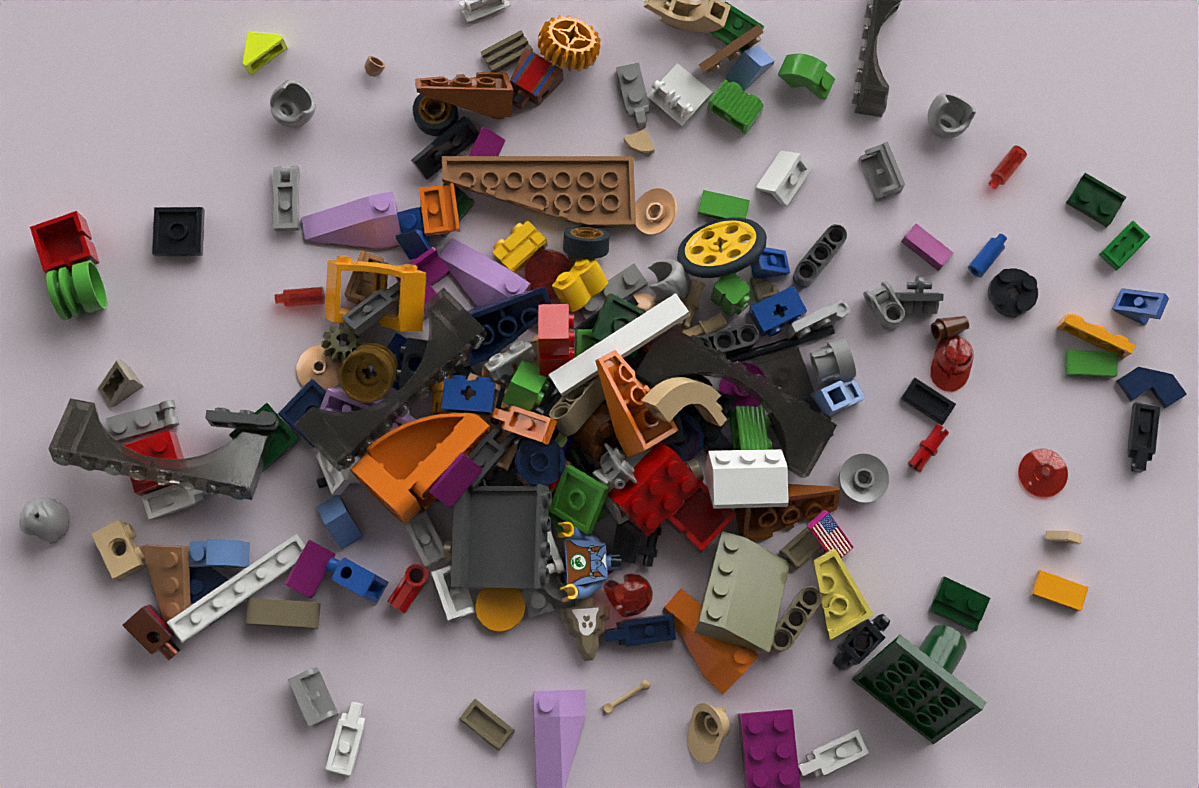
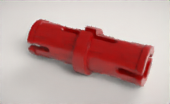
M936 424L926 440L920 442V448L907 463L910 467L915 466L913 468L915 471L921 472L931 456L937 454V448L949 434L946 429L941 431L944 428L943 426Z

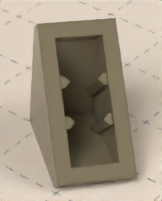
M117 360L98 387V390L112 408L144 386L130 366L121 360Z

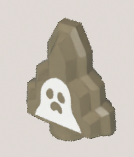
M595 598L574 600V607L560 609L562 623L567 624L569 634L576 638L577 649L584 661L594 660L599 648L598 637L605 631V621L610 619V605H595Z

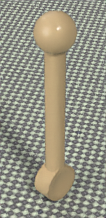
M642 680L638 687L614 702L606 703L604 711L610 713L615 706L642 689H649L650 682Z

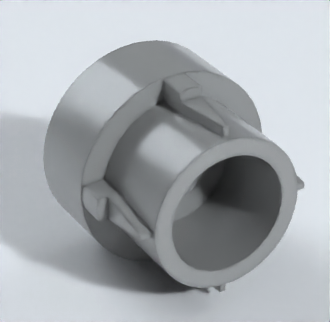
M844 337L827 342V346L810 353L812 367L819 383L833 379L845 381L856 377L853 356Z

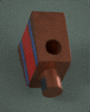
M525 47L510 79L513 91L516 92L513 96L512 104L520 109L525 106L528 100L536 105H540L564 80L563 69L561 70L556 65L552 66L551 62L545 61L543 57Z
M151 604L140 608L122 625L150 654L160 651L169 661L181 651L171 640L175 636L174 632ZM154 631L159 633V641L154 638Z

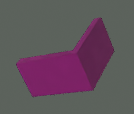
M434 247L409 263L410 265H416L417 270L426 272L423 316L425 319L445 306L432 286L450 274V270L438 256L437 250ZM395 277L397 282H401V278Z

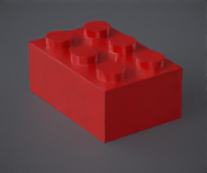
M658 442L633 467L635 470L633 475L638 483L635 484L629 480L624 488H613L607 496L637 529L646 536H649L701 482L674 450L662 442Z

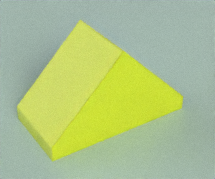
M247 32L243 65L250 76L288 48L283 37L277 34Z

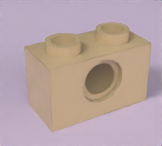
M118 520L91 534L112 579L121 581L147 567L141 546H137L134 540L136 533L131 524ZM125 543L126 551L123 555L119 556L117 549L119 545Z

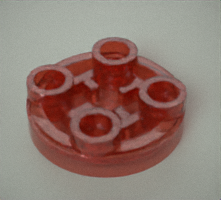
M550 249L542 250L535 253L528 260L525 266V280L530 283L531 290L545 286L549 298L556 299L558 296L552 285L560 274L569 272L572 265L569 259L561 252Z

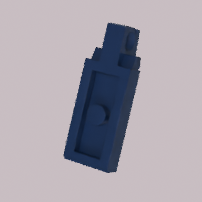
M672 613L616 622L617 628L605 629L604 631L606 642L619 640V645H626V647L676 639Z

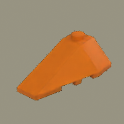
M616 350L595 360L614 432L626 457L643 452L678 431L673 419L668 423L655 418L641 400L651 389L647 385L643 386L635 377V371Z
M680 589L665 605L664 608L667 613L673 614L674 626L693 656L703 677L722 694L759 657L754 650L694 633L701 605L683 589Z

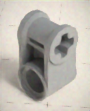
M884 281L880 287L872 291L867 290L863 292L867 305L875 314L880 325L886 330L896 329L902 322L905 311L891 285ZM886 313H894L897 316V320H890Z

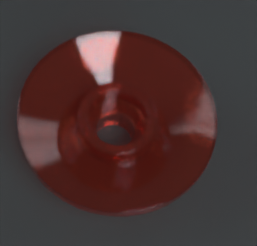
M1040 448L1030 451L1022 458L1018 467V476L1022 486L1032 495L1051 497L1058 494L1065 487L1068 479V469L1065 461L1059 454L1049 449ZM1043 467L1049 469L1048 476L1042 473Z

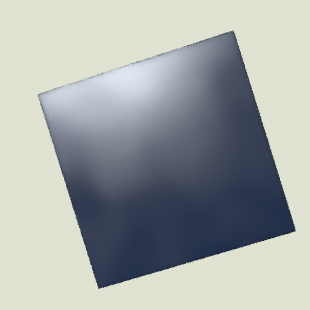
M311 379L285 405L278 415L315 448L331 430L319 412L326 391Z

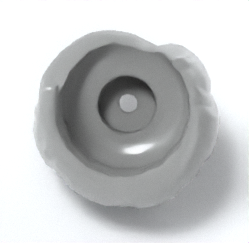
M294 80L285 81L274 90L270 98L272 116L282 125L290 127L302 126L315 113L316 104L313 94L301 82Z
M943 92L935 97L929 107L928 123L940 137L954 138L962 134L969 127L976 114V108L971 103L954 94Z
M664 259L648 266V269L654 272L658 280L657 284L649 286L656 294L653 299L654 302L660 304L675 293L681 301L686 298L690 291L691 282L689 274L686 273L681 263L673 259Z
M52 498L32 499L24 505L20 514V529L25 534L36 535L50 544L55 543L68 531V510L62 503Z

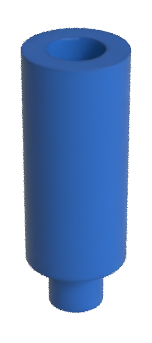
M1000 233L996 238H990L968 265V270L973 275L981 278L1005 249L1004 243L1007 237Z

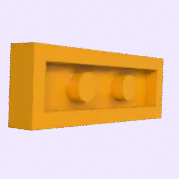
M1066 314L1060 319L1057 326L1058 329L1107 352H1117V356L1123 359L1132 354L1135 348V344L1129 342V339L1125 336L1113 335L1107 332L1103 326L1089 324L1076 314Z

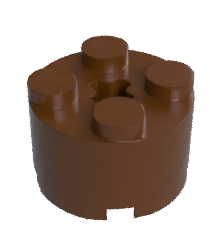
M600 404L580 429L572 434L575 445L597 462H600L601 456L608 451L604 445L605 443L613 449L618 447L622 450L614 432L608 407Z

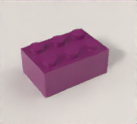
M793 710L738 713L745 788H801Z

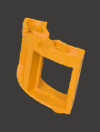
M337 256L336 260H328L325 303L326 319L334 323H344L342 316L352 310L340 308L342 270L372 272V294L380 288L382 290L387 289L388 275L401 278L399 314L387 313L377 321L380 322V326L399 332L423 331L426 272L417 270L416 265L404 264L397 266L351 261L352 258L347 256Z

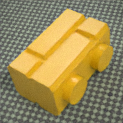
M528 220L524 224L518 223L511 230L512 235L506 240L500 239L493 246L494 251H492L494 260L516 274L548 246L546 238Z

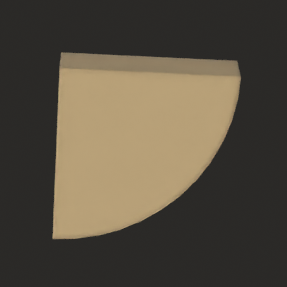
M646 129L624 137V142L630 149L642 152V154H651L655 151Z
M1046 531L1047 541H1066L1068 544H1081L1082 535L1071 531Z

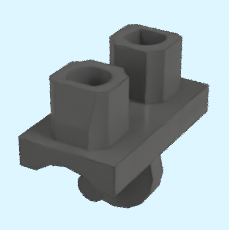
M917 275L915 282H907V289H915V292H895L897 299L904 308L905 314H915V301H923V314H937L939 301H943L944 297L943 293L923 292L924 289H932V282H924L922 275Z

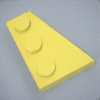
M835 548L813 560L818 589L822 595L821 604L829 640L874 615Z

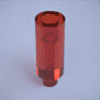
M1014 145L990 174L992 178L988 183L990 187L996 189L999 184L1004 185L1027 157V153L1023 148Z
M324 288L284 289L283 294H275V303H284L285 307L325 304Z

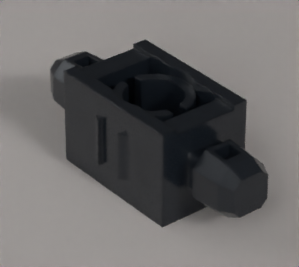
M884 614L876 616L872 620L873 623L869 619L862 621L837 645L842 653H838L834 657L832 664L838 670H843L849 666V661L854 665L860 664L886 638L880 632H883L890 624V620ZM858 635H870V637L866 638L867 645L864 649H852V647L856 646L855 641Z

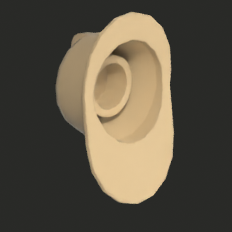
M700 703L694 707L687 743L692 756L699 762L707 763L715 759L719 752L721 741L729 733L730 722L726 715L725 707H712L706 703Z

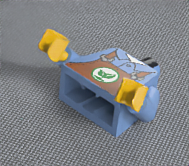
M571 522L558 523V525L563 527L564 533H557V537L569 538L564 539L562 543L565 586L561 587L560 590L567 592V597L563 598L562 601L567 602L572 599L588 598L602 588L603 583L608 579L607 570H621V556L606 555L605 543H600V540L592 534H585L574 527Z

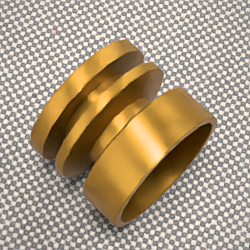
M379 343L360 345L344 360L339 370V381L342 390L350 398L358 402L371 403L379 400L389 391L396 380V373L399 368L396 356L389 348ZM370 365L373 366L374 374L370 373V368H368Z

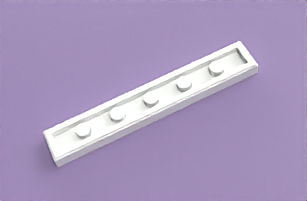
M675 293L556 369L549 376L562 397L599 374L595 360L614 350L624 358L689 317L690 313Z
M295 534L167 622L179 641L181 643L185 642L294 567L305 544L298 534Z

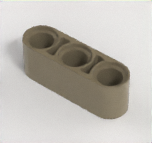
M599 374L564 397H561L550 410L549 415L557 421L556 427L561 435L570 436L576 433L604 401L605 395Z
M808 586L796 594L776 623L771 645L772 650L782 652L788 650L793 645L821 604L822 595L817 588ZM805 592H811L814 595L815 601L813 605H807L803 601ZM791 612L798 613L801 622L798 626L790 624L789 615ZM777 633H782L786 636L785 646L779 647L775 644L774 637Z
M248 598L245 624L318 629L321 603Z

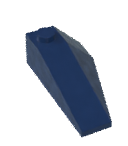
M545 286L485 304L454 316L452 322L470 366L489 360L493 355L500 353L525 331L538 323L539 305L552 304Z

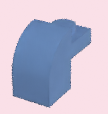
M854 378L844 382L840 380L819 390L814 395L825 418L834 416L865 399Z
M222 539L190 541L189 567L247 568L249 566L250 543Z

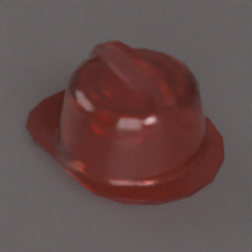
M954 336L945 342L940 340L935 348L930 375L933 383L944 391L953 392L959 390L966 384L969 378L974 351L966 339Z

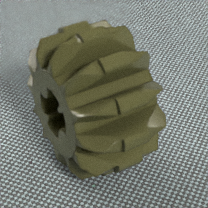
M340 323L339 329L332 325L329 329L330 332H324L323 338L325 340L321 342V347L326 348L324 356L332 355V363L336 362L338 358L342 365L344 360L356 348L364 344V341L359 339L361 334L357 336L349 327L345 329L344 323ZM341 341L346 342V344H344V347H341L338 344H340Z

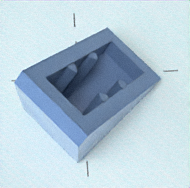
M759 46L753 47L742 53L725 78L729 82H736L745 91L775 61Z
M335 495L317 506L325 526L341 549L363 537L362 532L340 495Z

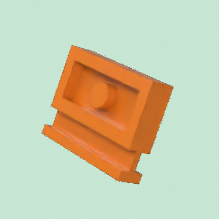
M454 183L445 186L436 185L419 188L425 236L448 234L454 231L461 232Z

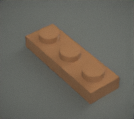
M758 24L701 62L698 66L702 73L706 71L709 74L722 67L719 62L725 58L731 61L741 54L740 48L746 44L750 48L761 41L760 35L764 32Z

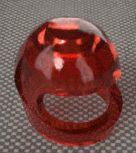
M625 574L623 576L624 584L609 580L603 585L608 600L622 617L634 616L646 611L653 599L651 584L645 577L639 574Z

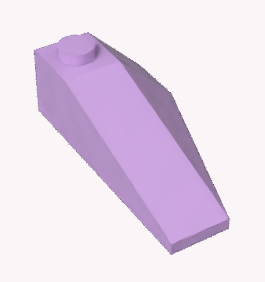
M393 192L367 196L301 217L305 241L333 245L335 243L350 245V247H370L375 250L399 247L400 244L396 240L395 235L402 233Z
M454 238L450 240L439 255L452 276L458 281L477 307L531 290V285L528 281Z
M585 690L533 691L537 788H565L586 717Z

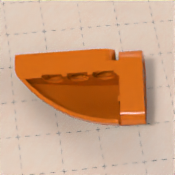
M472 413L437 414L405 423L378 438L368 446V453L350 471L389 512L406 526L421 510V507L428 509L437 499L429 492V489L460 453L468 456L486 434H490L491 428L481 417Z

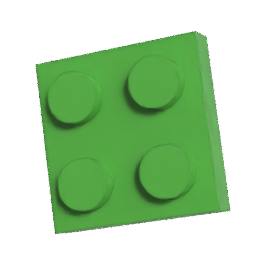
M567 465L564 468L548 511L566 522H571L574 527L585 534H590L594 530L610 488L572 465Z

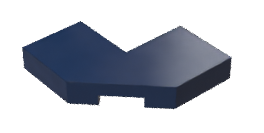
M1143 367L1135 368L1116 381L1130 401L1151 389L1164 409L1187 395L1173 374Z

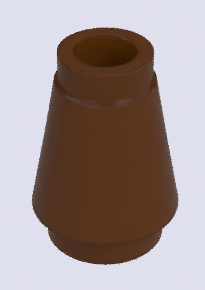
M966 316L938 318L931 324L932 336L936 341L941 340L943 342L969 329V321Z

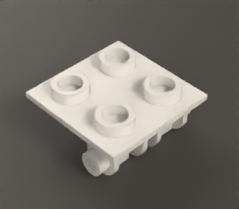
M677 63L660 82L657 80L652 85L653 90L647 97L683 126L713 92Z

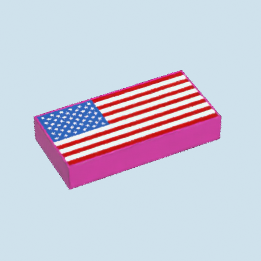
M826 510L822 511L806 526L825 553L835 548L840 557L843 558L854 548L831 514Z

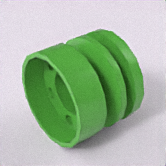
M91 260L72 265V274L66 267L60 268L59 272L57 270L47 272L46 282L49 296L57 314L62 320L71 319L72 315L75 317L81 316L82 306L89 314L107 308L104 284L97 267Z

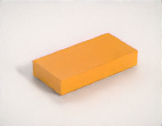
M1039 570L1031 595L1076 611H1082L1089 587Z

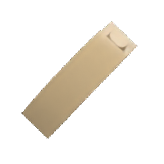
M645 0L643 5L644 8L659 15V21L691 32H712L723 28L731 7L721 0Z
M675 377L662 381L653 387L641 400L655 418L668 423L683 407L689 404H693L707 422L721 427L727 420L721 412L722 407L716 402L721 396L718 391L707 384L685 377Z

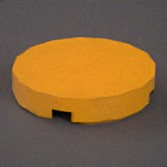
M483 588L478 594L475 604L477 618L482 625L491 631L497 632L508 631L517 626L524 616L526 607L522 593L519 589Z

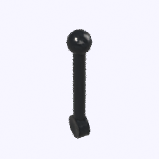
M503 374L500 377L502 384L496 404L498 409L501 408L506 385L510 383V376L507 374ZM490 418V422L494 425L500 422L495 418Z

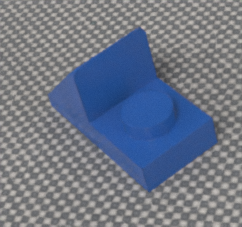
M421 207L397 212L402 234L395 235L409 260L418 258L431 248L429 236H425Z
M765 247L760 257L751 264L753 278L764 279L790 274L786 251Z
M1121 288L1112 309L1127 318L1146 325L1149 318L1161 319L1169 297L1165 293Z

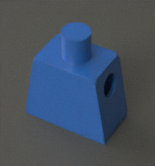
M333 557L326 565V571L333 574L331 580L375 604L378 603L389 583L345 557L341 561Z

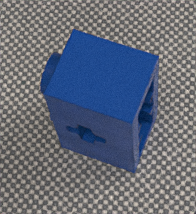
M792 286L750 306L748 313L760 336L768 335L772 337L780 333L782 327L788 324L791 325L793 322L803 318L807 309L795 287ZM775 310L778 313L783 312L782 317H780V315L774 316Z
M451 375V379L444 378L442 409L444 411L492 415L495 408L496 384L491 382V378L476 377V381L466 380V376ZM469 389H472L476 396H471L470 400H468L463 394L468 393Z

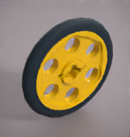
M741 217L718 219L706 223L688 234L678 248L677 260L682 264L686 273L700 278L724 277L737 273L755 262L766 247L767 236L765 230L753 220ZM721 242L723 243V246H722V251H723V252H722V253H721V251H720V249H721Z

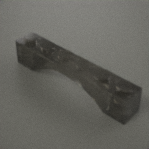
M871 0L870 4L867 3L864 18H868L867 25L863 26L861 39H865L864 47H860L858 60L862 62L861 68H857L855 75L858 89L853 91L851 104H855L854 113L882 117L886 110L889 85L884 79L878 64L877 38L881 27L898 10L902 0Z

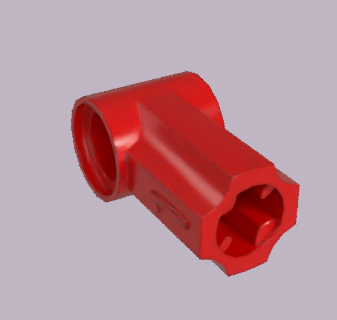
M420 564L410 565L387 602L401 612L406 613L422 588L429 582V569ZM419 568L423 571L424 577L420 582L415 583L412 580V572Z

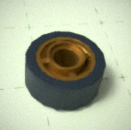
M419 94L415 98L412 106L414 120L418 128L431 136H440L454 125L459 118L457 106L423 94ZM434 109L441 110L437 115L430 114Z
M571 227L564 232L563 250L566 254L576 258H601L609 252L610 235L606 230L597 227Z

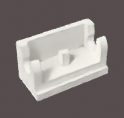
M451 566L431 572L448 621L451 622L476 612L468 588L451 587Z

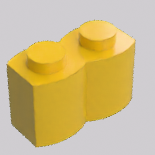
M580 258L569 272H564L557 277L552 287L561 303L569 304V310L575 312L586 305L591 297L600 293L609 282L597 260Z

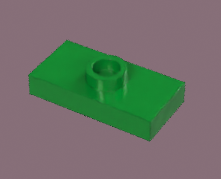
M1131 221L1105 247L1099 256L1117 271L1151 236L1136 222Z

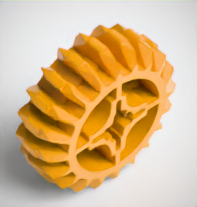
M559 15L557 19L551 17L549 21H545L542 29L539 31L538 48L540 49V54L545 56V61H552V66H560L561 70L568 68L570 72L573 69L580 72L582 68L588 69L590 65L596 62L600 54L601 39L598 37V32L593 31V26L586 25V21L581 22L578 18L572 19L569 15L566 18Z

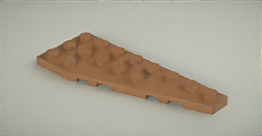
M442 156L443 183L449 185L454 183L456 187L581 226L597 228L636 226L633 156Z

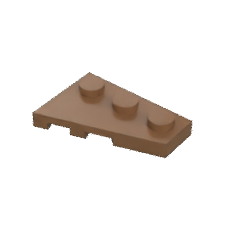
M141 545L163 620L168 622L191 606L188 546Z

